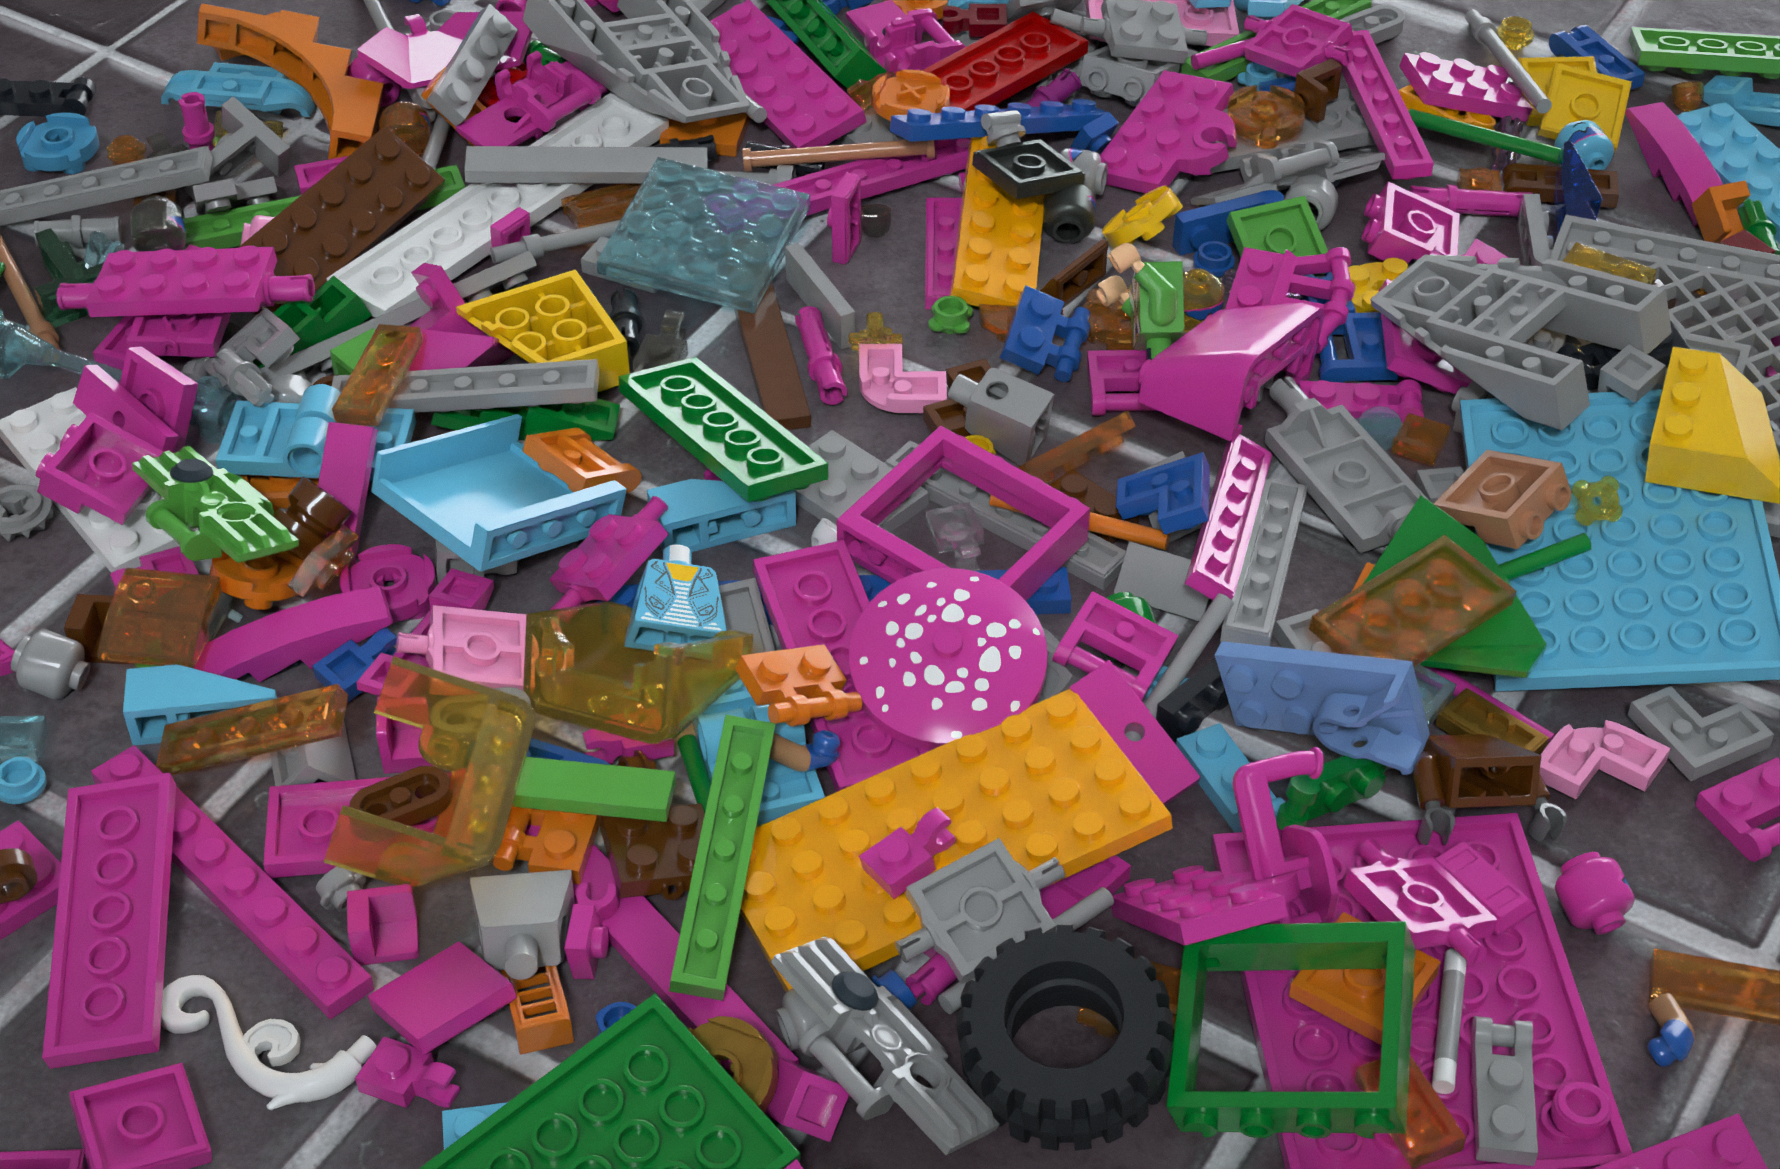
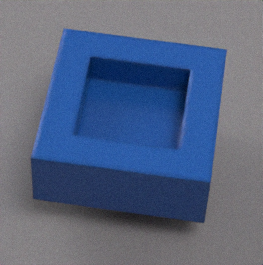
M1110 112L1102 115L1080 129L1070 148L1095 151L1100 155L1112 140L1110 137L1119 122Z

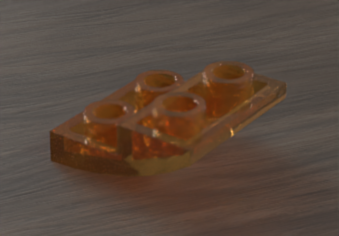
M126 568L114 593L104 622L97 651L99 659L159 666L177 664L194 669L210 637L207 621L222 593L220 577Z

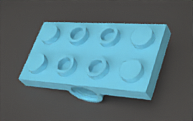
M316 384L308 387L304 391L300 403L271 402L269 404L265 402L261 407H256L250 401L237 400L216 457L217 469L224 468L230 473L240 475L319 478L329 422L369 426L378 430L369 480L373 481L377 452L411 443L416 425L414 409L347 406L345 396L338 389L325 384Z
M737 664L680 675L681 690L711 782L725 714L770 722L768 718V707L770 704L756 705L735 670ZM786 722L775 725L774 733L799 745H806L804 725L791 727ZM769 758L757 825L768 823L824 798L825 796L816 770L797 772Z

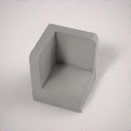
M1628 344L1600 369L1598 393L1618 392L1636 403L1650 390L1663 389L1666 365Z

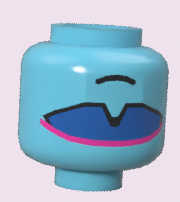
M1589 120L1567 124L1561 129L1554 144L1555 147L1563 149L1560 160L1563 167L1605 170L1612 161L1614 154L1611 140L1595 122Z

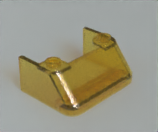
M393 656L374 713L422 729L418 741V749L421 756L431 765L451 771V804L444 812L438 815L433 833L343 805L323 862L394 885L409 884L412 887H418L487 866L495 859L509 819L536 723V715L530 704L517 696Z

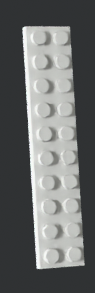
M611 92L530 146L648 147L660 140L661 133L669 128V120L655 113L633 107ZM471 183L326 279L328 281L332 276L338 278L359 296L372 316L377 318L420 299L416 291V286L419 284L411 272L423 263L442 266L449 279L453 280L491 254L490 226L516 208L521 207L530 213L531 227L595 183Z

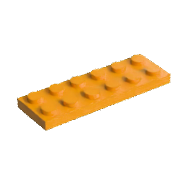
M988 136L971 138L968 148L950 296L960 297L969 305L1013 315L1025 285L1034 289L1037 287L1045 194L1015 199L972 165L973 152L995 148L997 145L988 146L986 140Z

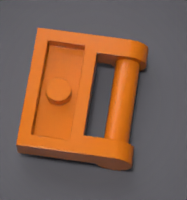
M580 428L526 436L522 452L535 460L542 470L553 473L568 484V488L573 492L615 480L627 488L626 493H629L637 488L642 477L641 472L630 463L622 464L592 443L591 436Z

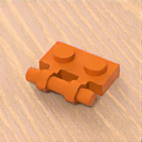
M825 644L741 655L735 668L756 705L770 704L768 707V718L771 723L786 722L792 727L805 725L811 718L824 717L828 721L845 718L848 713L860 711L862 708V698L858 692H843L842 689L847 679Z
M511 795L506 807L508 820L505 827L498 830L493 847L496 853L493 865L499 870L509 871L513 868L516 859L529 861V873L572 870L573 884L580 885L600 826L601 815L513 807ZM527 825L541 826L537 837L525 834Z

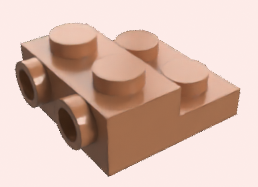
M1486 450L1433 504L1459 523L1474 526L1477 535L1485 543L1518 549L1527 539L1534 540L1541 535L1544 521L1555 510L1563 511L1568 507L1572 492L1562 463Z

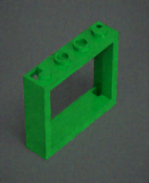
M1406 921L1262 924L1184 945L1167 1098V1109L1179 1131L1201 1132L1204 1138L1215 1136L1217 1132H1241L1253 1138H1267L1272 1136L1273 1133H1298L1304 1137L1314 1139L1328 1137L1331 1133H1356L1368 1139H1374L1375 1133L1406 1134L1416 949ZM1386 969L1379 1092L1195 1091L1207 971Z

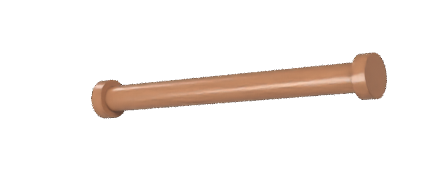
M898 140L752 152L751 148H742L744 172H752L754 167L913 155H926L927 158H935L934 140L914 142Z

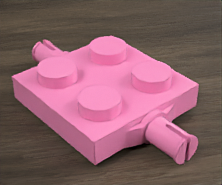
M433 605L428 634L418 635L398 632L396 653L425 655L430 666V690L460 692L513 687L524 691L529 696L532 687L531 671L533 666L562 668L564 661V648L535 645L529 633V615Z

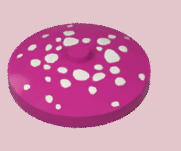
M956 568L926 570L911 574L892 583L879 592L865 607L856 622L850 640V677L854 692H858L862 698L863 710L879 728L907 745L930 751L955 739L993 728L1002 724L1003 720L1007 717L1020 714L1028 707L1036 704L1041 696L1046 679L1047 643L1041 623L1033 609L1008 585L986 574Z

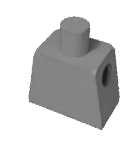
M990 368L980 383L962 374H959L952 383L948 392V398L967 407L965 429L972 435L988 438L993 443V449L1021 467L1026 468L1047 437L1054 394L997 368Z
M572 870L470 877L475 925L483 959L495 970H505L514 979L523 980L532 977L536 973L537 967L556 966L563 962L566 937L573 904H575Z

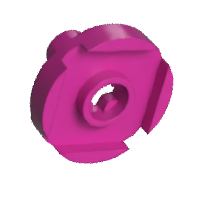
M387 544L372 547L358 554L359 562L354 564L350 570L348 569V564L342 570L340 575L341 592L345 593L379 585L384 590L393 623L406 619H421L430 611L429 595L437 586L434 565L425 554H423L424 559H422L420 556L412 554L411 547L405 545ZM385 581H394V585L384 587Z

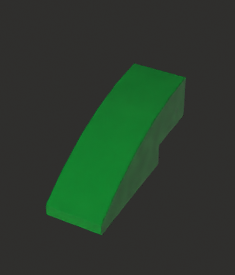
M332 276L315 292L311 302L287 301L273 313L300 338L293 345L294 350L290 355L352 329L372 315L359 296L335 276ZM257 359L252 361L259 369L265 367Z

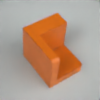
M1745 180L1709 187L1691 204L1704 241L1721 244L1722 240L1744 230L1736 208L1751 195Z

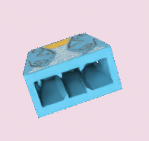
M670 545L663 550V560H648L637 588L624 647L715 659L726 636V624L717 575L711 567L692 565V552L688 547Z

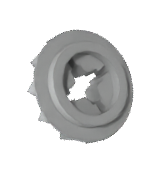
M16 484L0 488V537L3 536L10 542L15 536L23 535L29 538L30 531L44 530L45 521L53 517L52 500L38 493V486Z

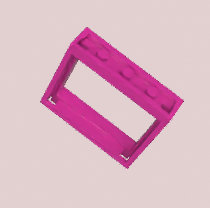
M939 426L837 519V541H845L852 561L891 584L921 571L950 568L878 526L937 470L943 467L1051 528L999 579V581L1011 587L1027 601L1088 540L1090 508L1076 498L1069 497L1049 486L1038 477L1031 476L1011 465L1000 456L993 455L973 444L965 437L957 435L943 426Z

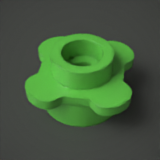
M944 296L932 305L931 312L934 315L928 321V326L931 330L941 331L946 334H962L969 331L970 323L968 318L973 315V309L967 305L964 299L957 296Z

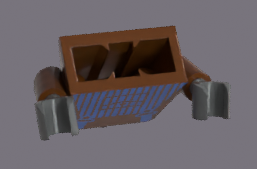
M1429 735L1424 750L1419 755L1414 766L1413 778L1419 807L1426 810L1417 832L1419 841L1424 845H1428L1433 830L1442 836L1443 845L1448 843L1455 825V817L1448 810L1441 808L1444 805L1449 808L1522 805L1533 807L1536 814L1527 827L1532 838L1539 842L1543 841L1548 832L1552 839L1556 840L1566 825L1567 815L1560 807L1547 801L1551 795L1540 773L1542 755L1491 735Z

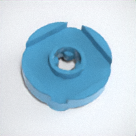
M75 113L46 115V123L35 126L33 120L23 126L18 132L16 143L23 165L28 171L62 170L66 174L79 173L85 169V162L96 154L100 145L95 125L93 127L90 126L88 118Z

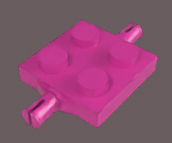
M1292 4L1281 15L1271 20H1263L1254 15H1249V18L1245 19L1244 29L1257 34L1243 47L1245 57L1249 61L1296 77L1298 72L1331 58L1343 66H1348V63H1351L1353 60V51L1342 48L1353 37L1350 23Z
M653 496L646 506L632 517L608 514L600 518L591 526L589 530L590 535L582 544L568 552L560 560L559 569L549 578L550 582L560 593H565L550 608L551 613L559 621L566 623L567 619L582 603L584 604L595 599L608 602L669 535L659 521H657L668 510L666 503L659 497Z
M1368 839L1360 845L1358 855L1370 866L1349 869L1344 887L1362 905L1364 910L1370 913L1378 922L1406 921L1416 948L1415 950L1446 944L1449 947H1453L1469 965H1476L1484 959L1487 950L1476 939L1491 937L1498 919L1433 857L1413 860L1396 858L1389 855L1375 839Z

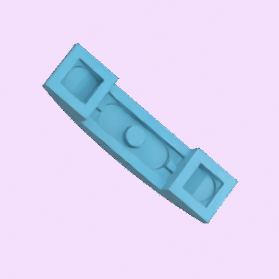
M1716 75L1699 91V99L1710 106L1726 102L1748 122L1780 126V94L1753 92L1752 78Z

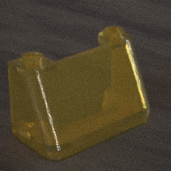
M606 601L526 614L523 690L530 698L531 709L539 715L648 744L667 742L681 734L741 679L735 668L741 655L752 654L754 634L738 630H725L715 634L712 639L684 644L672 642L654 644V651L624 647L632 608L623 604Z

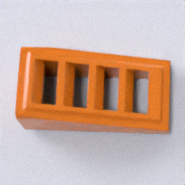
M556 966L537 967L536 972L545 971V973L536 974L523 980L514 979L505 970H500L501 975L512 983L517 996L508 1006L520 1055L574 1043L571 1019ZM548 983V986L522 992L517 991L518 989ZM547 997L552 998L549 1000L521 1006V1003L530 1002ZM555 1010V1013L546 1014L529 1019L524 1018L526 1016Z

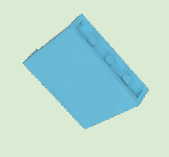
M516 414L378 451L371 492L475 569L482 572L587 538L590 535L589 530L591 526L600 518L608 514L621 516L627 488L613 480L580 491H571L567 486L568 484L553 473L542 470L535 460L522 452L524 445L518 442L522 416Z

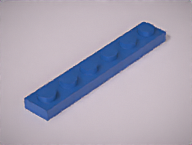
M1074 99L1072 105H1064L1056 101H1042L1039 107H1031L1024 103H1009L1007 109H999L992 105H976L974 111H965L958 107H943L941 113H931L924 109L907 110V115L891 116L890 132L910 142L988 136V134L981 125L983 114L1017 110L1020 113V124L1025 127L1026 134L1078 131L1083 126L1108 112L1095 107L1096 102L1088 99Z

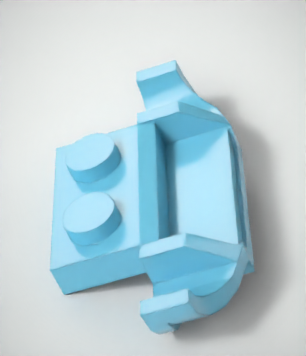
M217 62L213 63L209 71L185 70L174 74L161 96V104L169 105L172 98L178 101L183 94L198 92L204 95L206 106L221 107L223 103L234 96L247 109L280 114L282 109L290 108L299 111L304 117H310L315 107L311 95L304 87L289 80L287 76L272 67Z

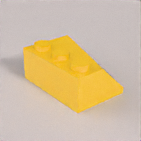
M576 269L456 307L458 315L489 336L498 338L499 343L529 363L597 359L600 372L598 392L618 386L619 376L630 374L627 341Z

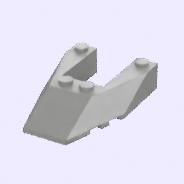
M527 0L522 20L544 45L633 107L683 123L747 112L750 107L738 76H733L729 68L731 59L728 52L722 51L718 42L720 38L719 31L691 0H618L617 7L628 19L605 23L584 0Z
M1425 254L1370 299L1372 307L1523 418L1563 430L1590 406L1583 361L1524 344L1541 328H1545L1619 350L1624 349L1630 344L1648 355L1672 333L1666 288L1554 259H1546L1541 263V266L1520 265L1519 258H1501L1497 264H1477L1476 256Z

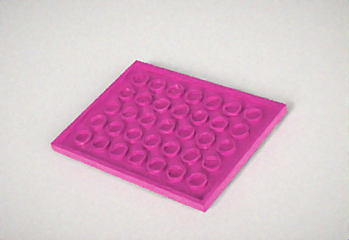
M1518 813L1455 817V825L1446 845H1443L1442 836L1434 830L1428 845H1424L1419 841L1417 832L1423 819L1308 827L1318 830L1323 835L1331 852L1339 890L1332 923H1335L1343 912L1363 922H1378L1370 913L1364 910L1362 905L1344 887L1349 869L1370 866L1358 855L1360 845L1368 839H1375L1389 855L1410 860L1427 857L1435 859L1457 844L1465 841L1527 896L1537 910L1536 913L1498 937L1492 933L1491 937L1476 939L1486 948L1487 953L1484 959L1476 965L1466 963L1454 1091L1450 1094H1440L1432 1089L1445 952L1453 948L1445 944L1418 949L1440 960L1441 963L1438 975L1412 1011L1406 1134L1375 1133L1374 1139H1368L1356 1133H1331L1328 1137L1314 1139L1304 1137L1298 1133H1277L1285 1169H1593L1632 1154L1633 1152ZM1279 829V830H1278V833H1279V837H1280V842H1281V847H1282L1283 856H1284V858H1285L1284 851H1283V845H1282V831H1283V830ZM1242 832L1213 834L1211 849L1216 871H1221L1223 876L1251 871ZM1299 897L1290 902L1293 917L1307 913ZM1300 970L1240 971L1267 1092H1379L1382 1045L1289 997L1291 983ZM1474 1016L1492 1018L1493 1024L1512 1025L1513 1020L1532 1022V1060L1538 1155L1534 1166L1476 1160L1471 1029ZM1492 1046V1054L1511 1056V1049L1509 1047ZM1571 1081H1585L1598 1086L1607 1094L1612 1104V1114L1608 1126L1602 1135L1590 1140H1579L1565 1135L1555 1126L1551 1117V1106L1556 1091L1563 1084Z

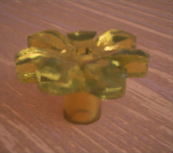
M880 312L866 314L867 329L860 330L859 333H849L848 343L851 344V350L859 352V344L903 345L902 334L892 333L891 328L884 327L883 313Z

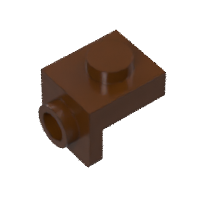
M1331 58L1298 72L1296 75L1293 107L1316 123L1325 119L1327 102L1338 98L1342 65Z

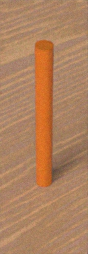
M990 496V506L1025 514L995 496ZM1090 512L1088 531L1166 550L1168 547L1170 533L1164 534L1163 530Z

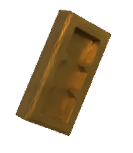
M1465 688L1437 715L1436 726L1450 735H1491L1540 755L1548 745L1549 737L1468 688Z

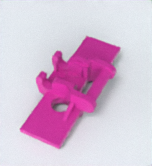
M892 0L846 12V18L864 37L865 48L887 70L884 75H887L888 79L896 77V72L900 70L922 71L966 47L961 41H955L937 21L938 18L935 12L929 8L908 11L906 15ZM927 32L936 43L933 40L921 43L922 33Z
M535 51L529 54L526 59L527 77L511 84V75L507 69L498 72L495 75V85L500 101L456 126V131L475 146H518L532 136L536 139L543 136V131H550L555 127L558 120L577 109L583 111L588 108V104L598 102L601 99V95L609 91V89L569 61L563 64L551 61L543 66L541 63V53ZM508 117H522L517 123L506 120Z

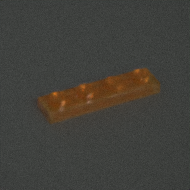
M334 684L166 724L156 767L163 773L176 775L340 737L348 694L339 684Z

